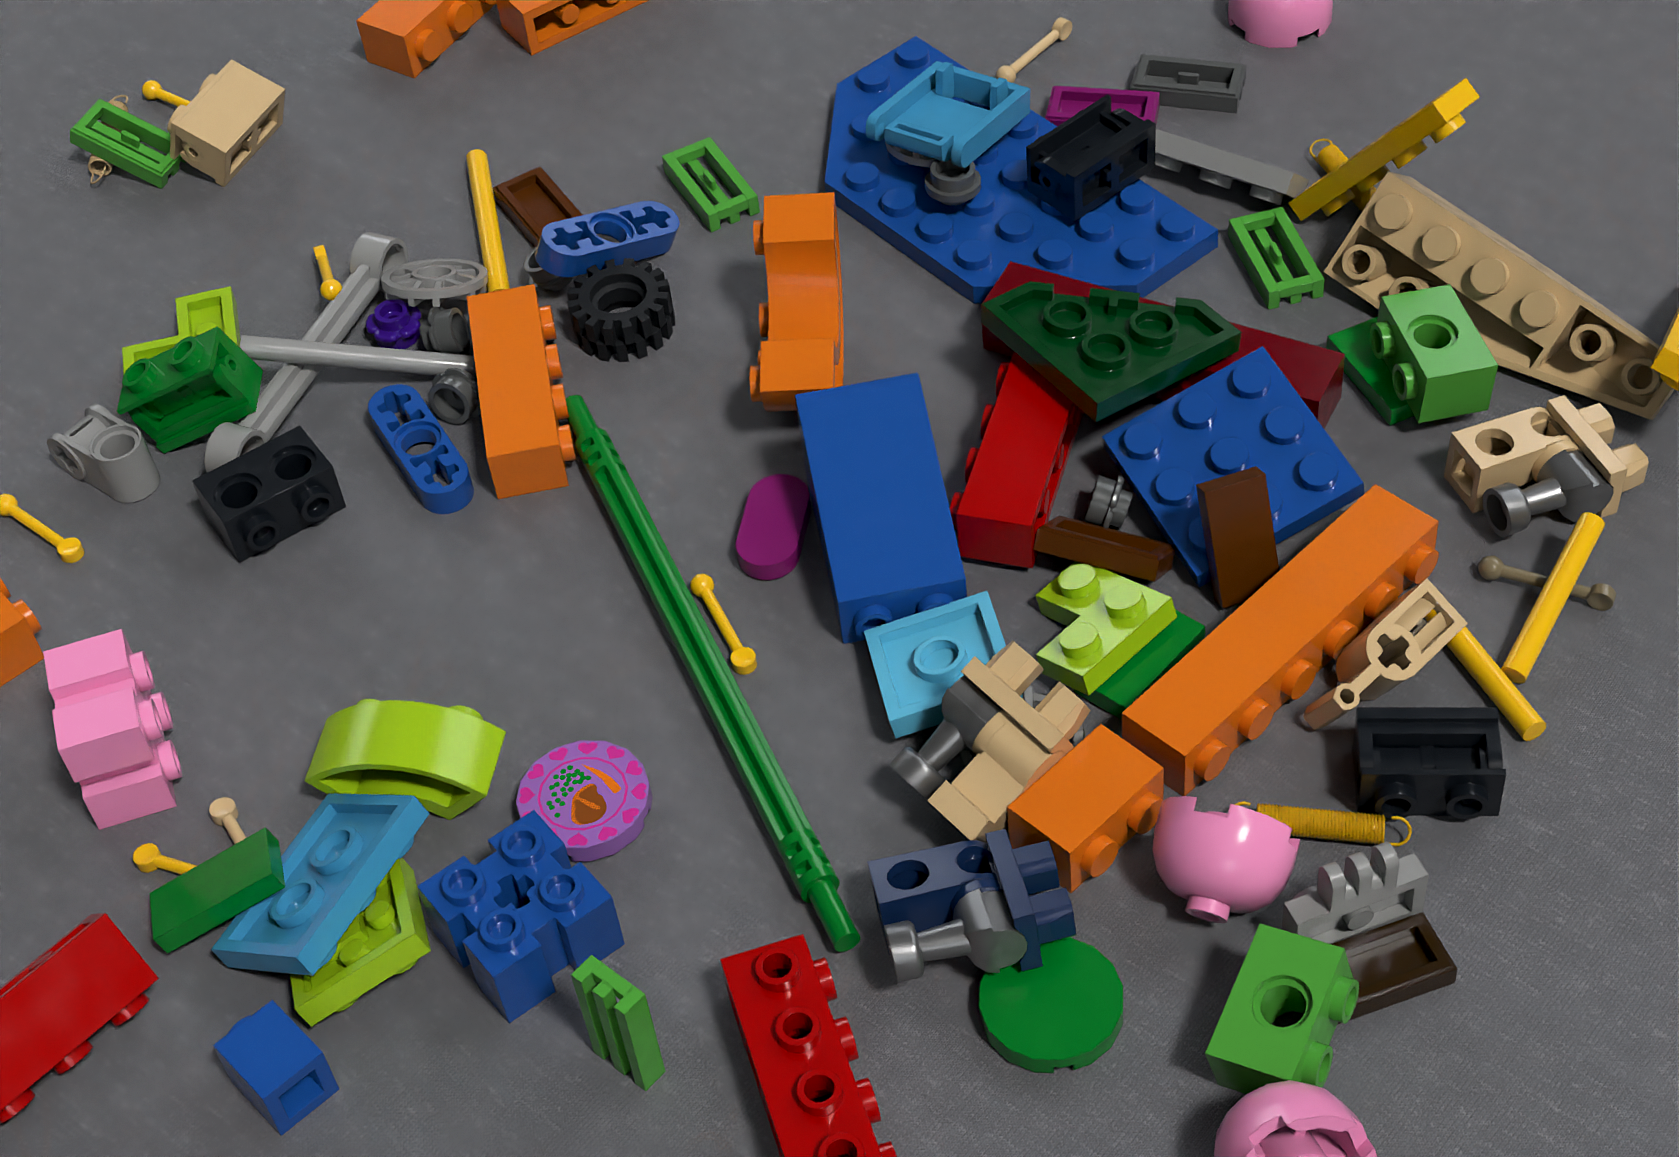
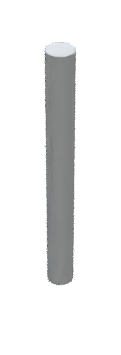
M241 335L240 348L253 360L425 375L445 374L448 368H458L472 374L476 378L475 361L472 355Z

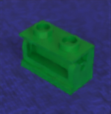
M217 326L196 337H186L173 348L150 359L144 358L133 363L126 370L122 378L123 385L117 412L120 415L128 412L132 420L157 442L156 447L165 454L213 432L217 426L224 422L232 423L256 412L263 370Z

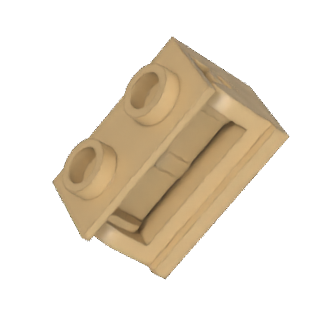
M231 59L217 75L212 73L204 80L197 96L187 106L180 105L172 114L167 127L170 133V157L175 160L180 154L188 164L215 179V183L225 187L283 124L285 88Z

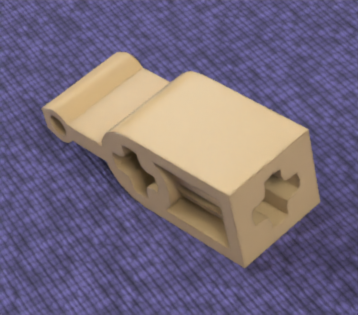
M1426 578L1396 599L1342 650L1336 663V673L1340 685L1308 705L1303 718L1314 730L1320 729L1354 709L1359 704L1360 699L1364 701L1377 699L1414 676L1468 623L1429 579ZM1434 609L1437 614L1430 621L1426 622L1423 618Z

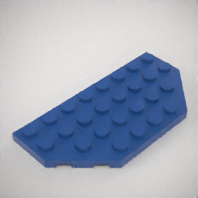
M917 36L837 83L824 181L826 193L834 192L837 207L974 304L983 303L1010 261L1117 291L1140 293L1139 297L1144 298L1218 247L1217 228L1140 179L1077 221H1073L1030 193L1027 187L1026 147L1057 127L1031 109L1026 117L973 161L975 169L981 176V190L974 198L956 206L945 205L931 198L925 190V176L930 171L929 167L905 163L888 151L885 139L876 141L866 136V121L869 115L936 61L942 63L949 62L953 66L968 70ZM958 97L952 98L960 102H964L970 105L990 110V107L984 106Z

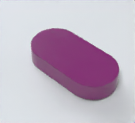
M789 474L770 475L755 483L749 492L736 539V550L741 569L750 577L760 580L781 578L790 573L799 562L811 514V502L807 485L798 477Z

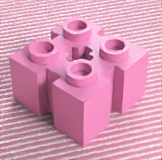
M122 629L43 651L48 688L55 703L52 715L57 749L74 783L79 782L81 785L83 800L98 829L101 830L177 807L172 780L182 777V769L172 740L165 741L163 732L173 729L172 717L163 692L152 694L150 691L155 688V683L145 652L133 653Z

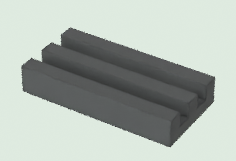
M1143 54L1140 55L1131 90L1160 92V106L1237 113L1239 100H1241L1243 86L1246 81L1247 65Z

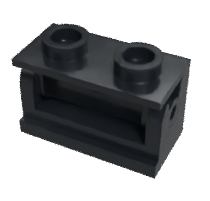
M1105 95L1026 147L1028 191L1068 218L1077 221L1155 168L1156 124L1149 119L1143 121L1122 108L1111 112V96Z
M1357 707L1352 745L1357 812H1362L1363 814H1383L1386 818H1391L1392 816L1403 818L1407 816H1453L1459 819H1473L1480 816H1499L1506 769H1503L1498 707Z

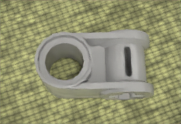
M97 403L87 407L84 413L85 417L63 435L55 433L47 439V446L53 458L69 475L75 479L84 480L111 496L115 501L133 503L143 500L151 495L159 486L160 474L141 431L136 426L130 425L112 415L106 408Z

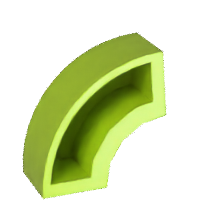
M362 699L356 705L342 709L326 719L305 782L326 794L414 795L427 811L451 820L487 796L506 731L484 721L480 713L466 706L456 705L447 708L415 701Z

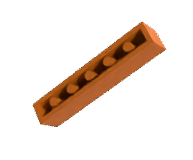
M1377 484L1372 486L1122 712V739L1164 767V784L1181 796H1186L1203 779L1206 781L1213 780L1224 769L1230 754L1247 738L1250 740L1258 738L1270 724L1274 713L1290 698L1297 700L1302 697L1310 688L1318 671L1331 659L1337 661L1342 650L1367 625L1398 599V596L1413 582L1419 584L1429 577L1439 558V552L1435 550L1439 521Z

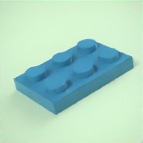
M328 793L281 856L285 888L236 915L211 950L230 968L314 976L316 971L333 957L337 950V942L357 914L371 904L376 895V888L396 860L403 857L412 847L414 835L430 813L414 795Z

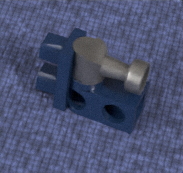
M1006 829L985 833L986 843L978 840L961 841L867 861L877 913L897 983L922 977L924 974V961L968 956L974 965L987 973H1000V968L1010 966L1018 961L1021 971L1042 967L1040 944L1076 936L1073 907L1066 887L1029 896L1030 894L1060 887L1058 869L1049 840L1012 849Z

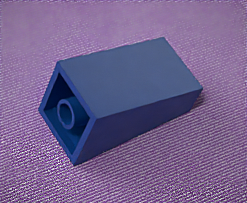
M912 373L796 394L795 399L806 480L843 644L866 640L865 630L967 597L966 577L919 374Z

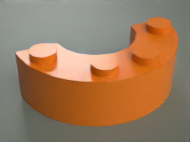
M834 192L764 196L763 220L753 221L755 255H765L768 302L759 303V329L761 337H768V341H761V350H758V365L750 366L749 380L752 402H762L766 412L797 411L796 394L843 386V293L839 231Z

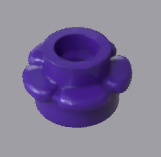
M399 299L386 300L375 308L373 314L368 316L366 329L368 333L374 334L379 347L407 349L414 345L420 337L421 324L419 319L422 315L417 306H409L408 303Z

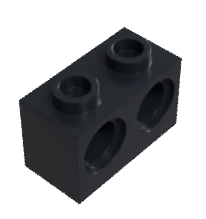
M300 425L192 480L208 522L239 563L346 507L332 464Z

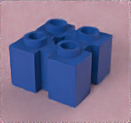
M535 810L488 839L492 854L478 864H471L465 856H462L417 886L434 934L463 969L471 964L478 987L508 1023H511L556 992L551 976L569 964L576 970L591 954L601 961L625 944L613 897L581 861L571 867L565 844Z

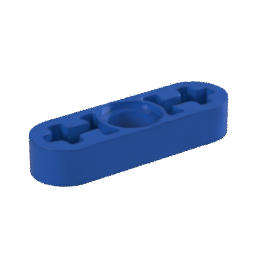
M640 201L547 224L541 232L535 251V259L539 266L550 274L559 277H575L579 274H586L587 268L596 265L599 270L606 269L604 261L614 259L615 266L623 264L624 258H634V261L661 255L668 252L672 247L680 224L679 218L672 209L664 204L655 201ZM596 234L610 236L620 243L604 240Z
M396 384L377 391L368 403V411L375 433L424 508L436 514H450L467 506L474 495V487L468 466L417 390L408 385ZM400 412L401 415L407 416L408 422L400 426L399 420L394 413ZM420 442H432L435 444L430 451L424 454L411 455L406 453L412 445ZM441 471L448 485L442 486L441 483L435 482L433 475Z

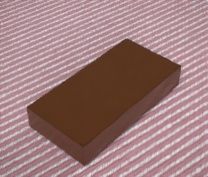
M541 167L534 168L493 187L496 203L534 248L537 247L541 232L547 224L583 215Z
M1257 466L1196 485L1214 600L1222 608L1246 601L1279 571L1266 474Z
M1057 516L1037 529L1033 549L1154 582L1172 569L1175 548L1172 547V544L1063 516Z

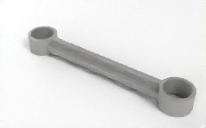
M373 232L362 234L352 251L350 276L342 285L341 291L333 301L329 302L302 340L340 344L377 292H384L381 282L382 274L392 267L408 263V250L405 242L400 238ZM285 362L258 397L256 412L243 417L239 424L224 422L212 432L205 450L204 462L206 472L208 473L268 442L323 366Z

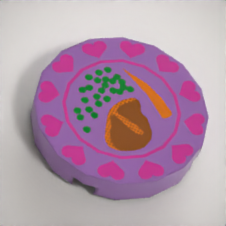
M579 740L552 749L532 764L520 781L516 805L520 818L535 810L563 841L567 854L571 856L572 861L591 862L616 854L638 837L645 826L644 818L648 814V810L650 809L651 812L653 797L643 764L628 749L607 741Z

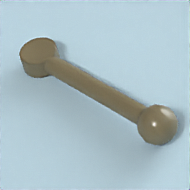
M1495 555L1483 557L1478 564L1479 574L1486 580H1496L1502 577L1543 588L1549 577L1504 565L1502 560ZM1602 583L1594 584L1591 587L1575 584L1570 596L1585 599L1592 608L1606 611L1612 608L1616 598V591L1611 586Z

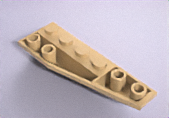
M1387 172L1324 270V273L1378 310L1382 296L1451 284L1498 365L1644 418L1654 420L1675 390L1661 379L1659 372L1650 368L1660 348L1658 344L1560 275L1409 176Z

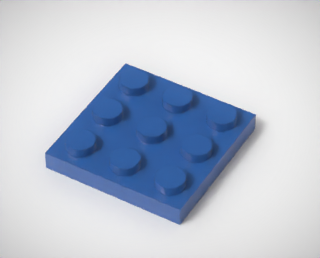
M1263 346L1102 436L1105 450L1168 543L1173 545L1172 547L1175 548L1176 555L1199 588L1209 583L1211 577L1196 489L1197 484L1257 466L1266 474L1276 544L1364 495V482Z

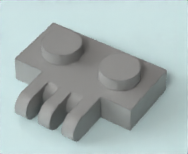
M1387 841L1372 847L1370 862L1361 851L1345 858L1344 874L1336 862L1320 866L1317 885L1302 890L1292 900L1284 902L1282 930L1333 944L1423 912L1429 874L1415 853L1398 859L1395 849Z

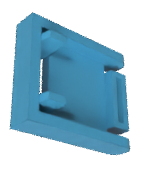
M936 61L869 115L866 121V136L876 141L885 139L886 144L943 162L951 158L953 165L966 168L1030 113L1031 88L1007 82V79L1004 78L997 79L959 68L949 62L942 63ZM958 97L964 100L990 107V110L970 105L964 102H960L952 98Z

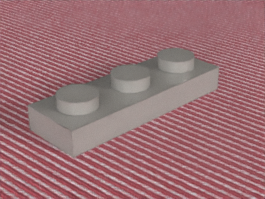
M1156 129V166L1180 173L1183 163L1201 168L1198 177L1200 180L1230 189L1232 181L1235 179L1252 185L1249 196L1280 206L1284 196L1295 198L1307 188L1309 179L1294 172Z

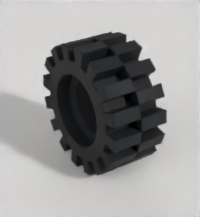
M624 258L623 266H615L614 259L604 261L606 269L601 271L596 265L587 268L588 278L579 274L574 279L575 288L569 287L567 293L569 300L567 301L578 346H583L584 352L591 357L598 351L599 359L607 362L610 361L612 354H617L619 362H629V353L636 352L638 359L648 356V346H651L656 351L663 347L662 337L670 339L673 334L672 326H675L668 279L664 277V272L659 268L652 271L651 263L644 260L638 267H635L634 258ZM634 307L624 312L609 313L618 308Z

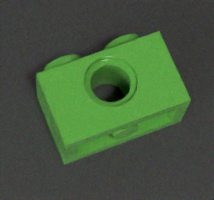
M1451 284L1382 296L1377 323H1373L1370 329L1372 350L1377 359L1385 361L1392 374L1393 386L1397 397L1401 401L1406 400L1417 422L1423 423L1488 410L1498 364Z
M1261 923L1259 924L1205 1052L1218 1085L1245 1094L1269 1083L1288 1080L1312 1084L1321 1088L1324 1086L1333 1059V1049L1329 1046L1338 1022L1346 1024L1350 1020L1359 994V982L1353 978L1345 948ZM1295 1011L1304 1014L1297 1023L1291 1026L1277 1027L1272 1025L1274 1020L1283 1013Z

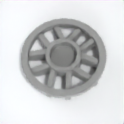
M427 259L392 267L382 274L381 282L386 300L408 299V305L415 307L425 299H432L433 307H440L444 299L467 300L466 296L486 293L488 271L483 265L468 260Z

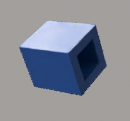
M273 1000L253 1015L239 1020L226 1036L213 1045L231 1082L281 1136L340 1090L323 1052Z

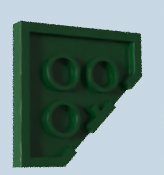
M1029 281L982 303L981 323L1095 422L1238 352L1241 339L1240 330L1202 300L1176 297L1175 306L1139 303L1140 293L1090 288L1089 297L1055 294L1054 284Z

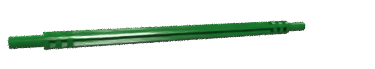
M571 395L567 397L566 402L569 414L567 420L577 437L575 442L576 451L756 806L801 899L806 903H812L836 951L845 952L854 948L859 943L861 937L837 892L840 881L629 476L606 430L598 428L582 396Z

